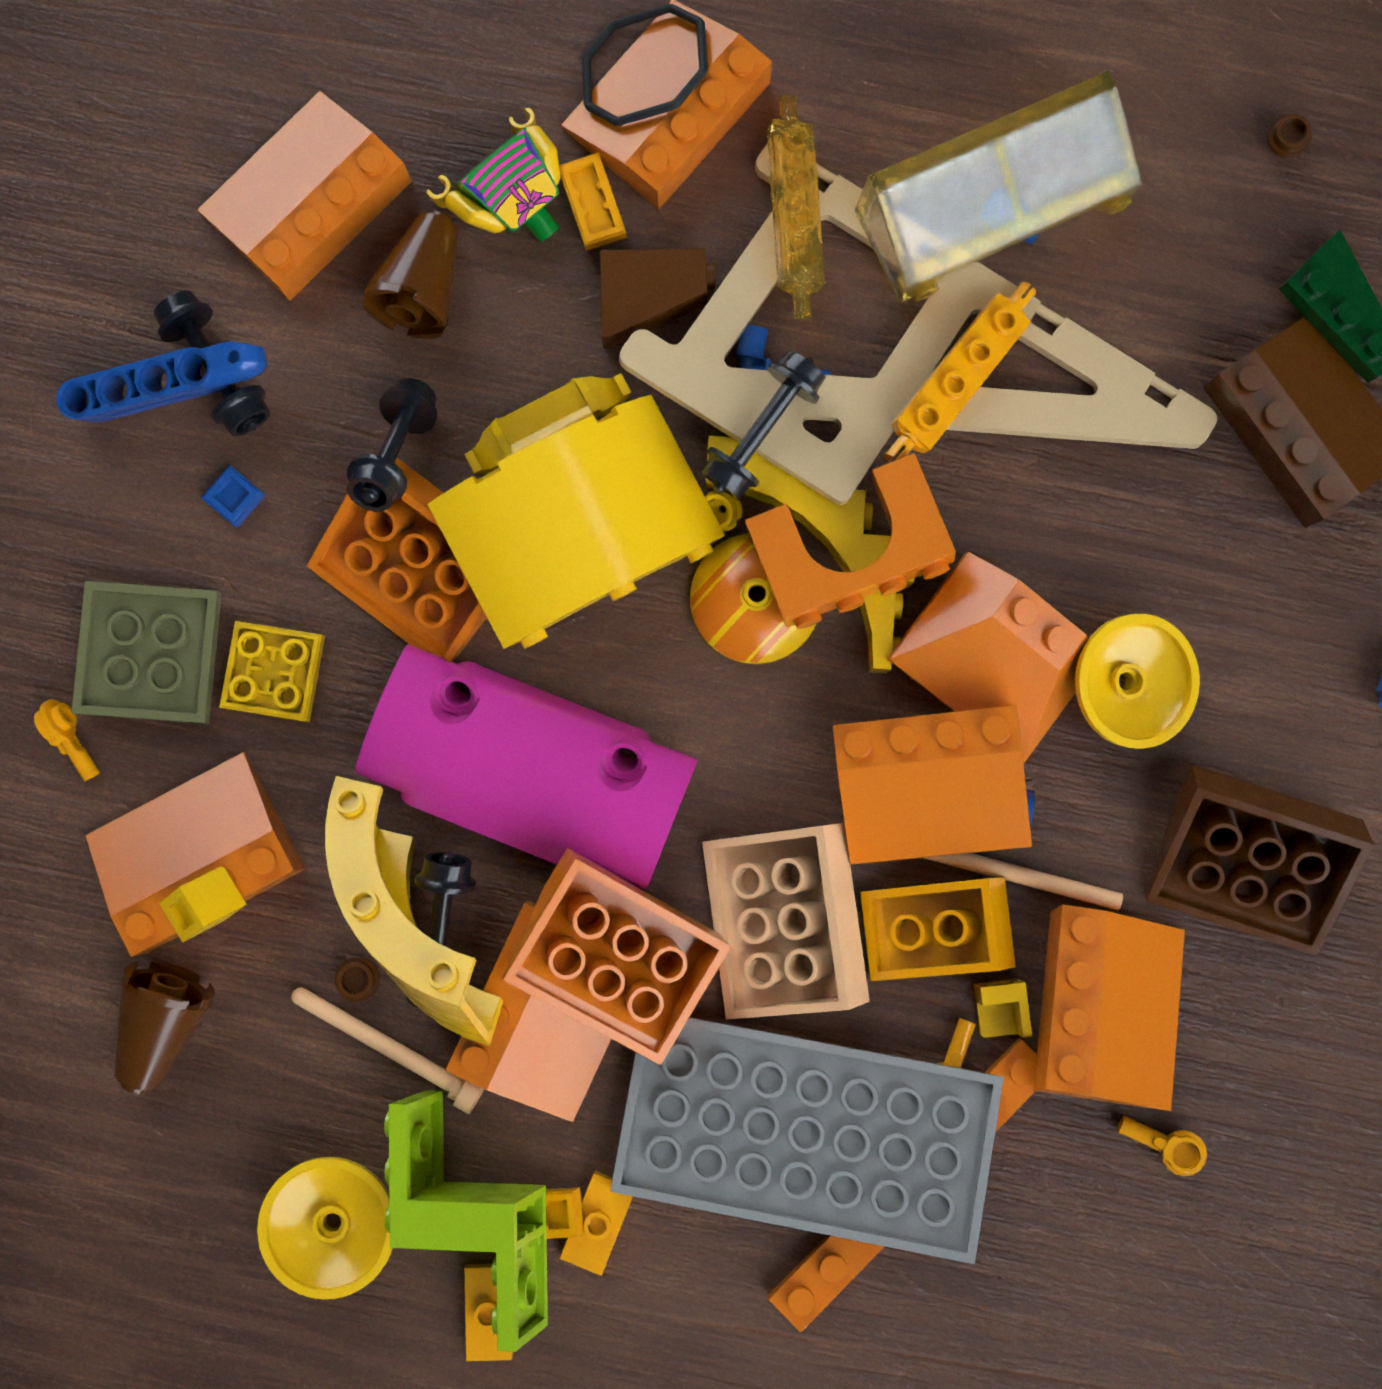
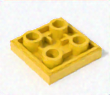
M235 621L219 708L310 723L325 636Z

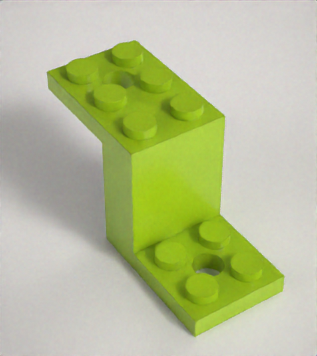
M425 1090L390 1103L389 1111L384 1121L385 1134L389 1138V1158L385 1165V1181L389 1185V1206L385 1215V1227L387 1232L390 1233V1248L496 1252V1257L491 1267V1280L493 1285L497 1286V1305L492 1313V1331L494 1334H497V1351L516 1352L548 1326L546 1185L444 1182L443 1090Z

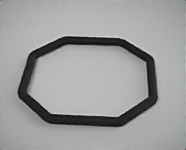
M665 4L611 22L584 53L582 58L583 102L586 110L615 126H621L680 107L708 71L705 22L703 19L674 4ZM667 13L674 14L696 25L699 70L673 101L619 117L592 103L591 59L616 29Z

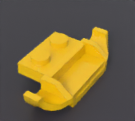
M622 373L611 378L594 376L573 378L566 385L504 417L495 418L483 431L476 446L464 455L475 474L490 473L499 468L498 461L587 417L594 415L595 419H598L611 412L612 408L624 403L630 397L631 390Z

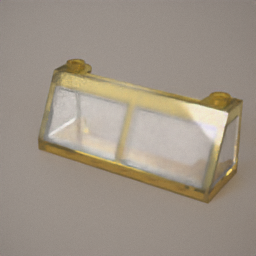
M1106 71L869 175L854 211L899 302L914 297L915 301L923 300L939 290L937 283L945 275L1092 209H1095L1096 212L1106 210L1108 215H1112L1128 207L1132 203V195L1140 187L1142 180L1117 86L1109 71Z

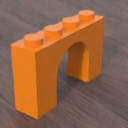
M915 453L872 470V483L889 522L892 535L883 555L864 569L854 572H838L827 569L817 563L805 549L787 503L745 520L751 541L786 628L796 625L797 629L810 627L822 620L821 614L838 608L840 613L851 611L865 603L864 597L877 592H881L882 596H888L906 588V581L921 575H923L925 580L932 579L950 570L949 564L954 563L956 550Z

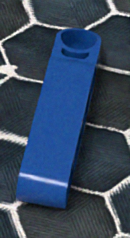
M227 341L205 348L188 347L70 379L59 387L56 395V404L59 411L69 419L98 423L216 393L225 389L228 385L253 379L261 375L267 368L265 348ZM205 361L207 371L205 376L201 378L200 369ZM166 373L167 382L165 387L162 388L161 379L163 374ZM126 384L127 394L126 397L123 398V387ZM86 395H88V404L85 408L84 400Z

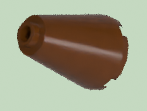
M439 211L419 214L364 288L362 306L373 319L383 326L393 330L395 324L409 328L407 336L418 339H434L441 337L449 319L458 242V229L448 215Z
M151 961L149 969H137L139 962L131 963L125 968L121 980L114 1076L121 1083V1087L124 1090L134 1094H145L148 1090H154L160 1086L208 1010L215 995L214 987L210 983L207 990L199 984L201 978L199 974L177 965Z

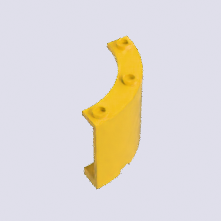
M652 395L617 405L611 409L612 412L600 420L596 421L594 415L550 434L498 461L499 468L477 479L475 476H471L427 504L503 649L519 642L526 649L548 637L545 631L546 628L610 595L612 601H616L637 589L634 584L635 581L685 557H688L690 563L704 558L714 552L711 544L725 536Z
M336 776L329 798L325 823V850L332 888L344 918L358 940L411 1002L446 1029L467 1039L490 1046L503 1000L499 996L481 991L469 985L476 963L474 957L458 953L437 943L421 932L414 920L409 898H411L410 871L416 846L415 839L412 836L379 829L376 825L378 807L383 792L381 786Z

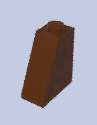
M706 248L600 250L601 334L603 348L613 349L627 342L631 334L639 329L651 331L707 305V290H715V263H706Z

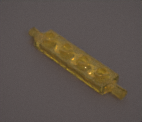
M789 94L778 98L780 119H772L767 127L777 285L779 289L792 294L793 317L795 319L801 317V320L812 317L810 294L819 292L825 285L813 123H805L797 119V98L794 95H791L789 98Z

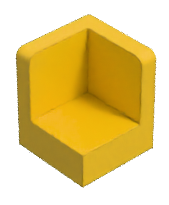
M222 866L178 887L159 903L182 943L225 921L247 905L228 872Z
M1009 979L973 984L979 1034L982 1037L988 1038L1014 1034L1022 1038L1032 1037L1026 982L1019 979Z

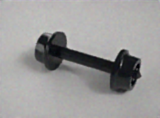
M184 290L174 293L156 306L153 315L160 326L158 335L164 342H175L185 338L191 347L205 348L211 346L200 329L209 322L213 310L207 303L200 302L192 291ZM204 361V363H203L202 365H203V367L205 368V370L207 371V365H206V362ZM234 383L220 391L224 399L214 408L211 414L214 422L223 424L232 436H241L256 430L257 427L268 419L271 412L264 401L266 392L260 385H252L239 390Z
M788 350L778 363H770L768 371L782 384L730 457L714 447H710L707 451L709 460L701 474L713 483L714 493L725 492L739 500L749 487H756L759 484V480L744 468L796 395L813 404H816L820 398L817 392L826 376L814 365L813 357L805 358L792 350Z
M403 378L397 381L395 386L385 390L379 401V409L383 418L391 427L378 455L361 454L353 458L347 468V478L349 480L347 493L356 505L365 510L382 512L389 509L394 501L401 499L407 489V479L403 471L394 462L408 433L423 434L431 430L437 421L436 395L429 385L421 380Z
M450 851L427 854L424 857L422 871L418 872L414 879L415 884L420 888L435 892L429 937L445 947L453 894H466L474 891L476 887V881L471 877L472 861L465 856L454 854ZM406 996V999L409 1004L418 1007L413 1002H411L409 998Z

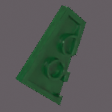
M1339 229L1278 289L1363 379L1369 383L1378 378L1382 373V307L1342 231Z

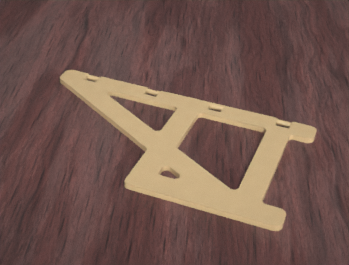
M773 139L766 144L759 154L755 164V171L761 179L782 192L783 196L681 342L672 345L648 330L639 329L631 334L622 347L619 362L621 367L740 443L782 384L768 370L731 368L726 365L724 359L820 221H830L929 283L932 287L931 295L876 377L860 378L825 375L826 379L817 392L820 397L818 402L813 404L796 395L755 452L835 504L844 505L849 501L894 432L891 426L892 422L931 375L967 318L972 314L979 315L991 298L999 292L1003 296L1010 298L1018 286L844 177L836 176L814 162L815 159L782 139ZM808 171L830 184L824 193L804 181ZM921 242L943 255L938 264L917 252ZM1032 297L1022 310L1026 317L1031 321L1036 313L1057 328L1051 336L1030 323L1018 340L1091 385L1094 389V395L980 387L947 428V430L1196 449L1208 439L1217 423V415L1208 405L1184 390L1176 389L1157 377L1156 373L1069 318L1061 317L1042 305L1040 300ZM1149 386L1154 387L1172 399L1166 407L1145 395ZM806 420L833 421L839 425L840 432L832 442H824L805 430L803 422Z

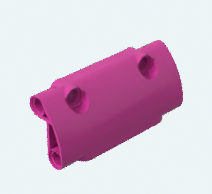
M408 644L403 649L376 707L359 753L355 774L400 791L401 799L416 809L546 861L558 864L566 849L569 848L627 882L647 890L698 759L664 745L654 744L655 742L651 741L650 736L641 728L631 726L480 666L475 662L465 661L459 664L447 662L445 658ZM456 681L466 684L470 689V694L461 691L457 687ZM620 748L631 749L635 752L637 758L626 757L620 751Z

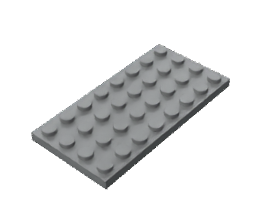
M689 1017L661 1065L637 1052L635 1054L610 1192L975 1264L1004 1077Z

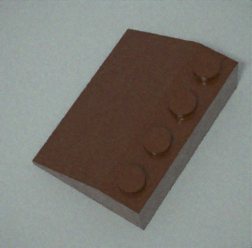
M1305 317L1219 373L1203 387L1304 528L1324 520L1382 478V409L1343 356Z
M1192 764L1174 802L1145 899L1146 901L1317 956L1374 843L1363 819Z

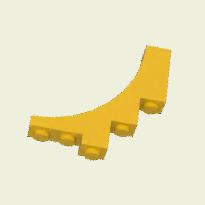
M709 435L708 449L714 447L729 457L739 444L733 438ZM756 453L753 454L744 467L759 480V484L756 487H749L743 495L771 505L774 508L787 503L793 519L805 527L826 547L843 572H854L870 566L887 549L891 536L863 534L864 529L871 530L873 504L865 503L866 490L856 489L846 504L837 505ZM706 478L705 488L713 489V483ZM914 578L906 581V588H909L914 583ZM877 592L863 598L865 603L860 606L867 635L869 673L886 674L891 670V662L887 658L900 642V637H893L894 619H901L903 593L882 596L881 592Z

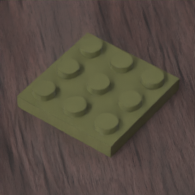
M85 581L71 713L209 724L222 593L215 590Z

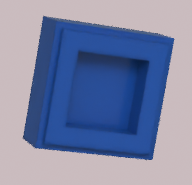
M229 465L203 494L201 499L233 526L238 528L266 495Z

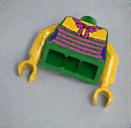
M525 108V118L528 122L518 124L513 120L512 116L509 117L513 136L457 181L454 185L458 190L454 188L446 176L440 175L437 178L446 187L444 192L435 195L427 189V194L436 206L447 208L467 224L494 234L505 231L507 234L513 233L525 223L541 243L560 228L544 207L559 194L557 188L561 179L556 146L541 127L536 125L533 110Z

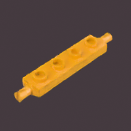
M1021 282L1010 298L1003 296L1000 292L991 298L892 422L891 426L898 439L884 454L886 461L894 458L891 461L893 462L903 458L911 450L925 454L932 449L1032 322L1022 311L1036 294L1034 287L1025 292L1031 284Z

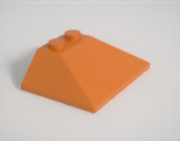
M965 552L887 660L953 712L1017 705L1024 764L1076 693L1075 673L1077 662L1089 638L1021 580L978 556Z

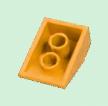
M1005 877L860 892L870 981L991 972L1016 967Z

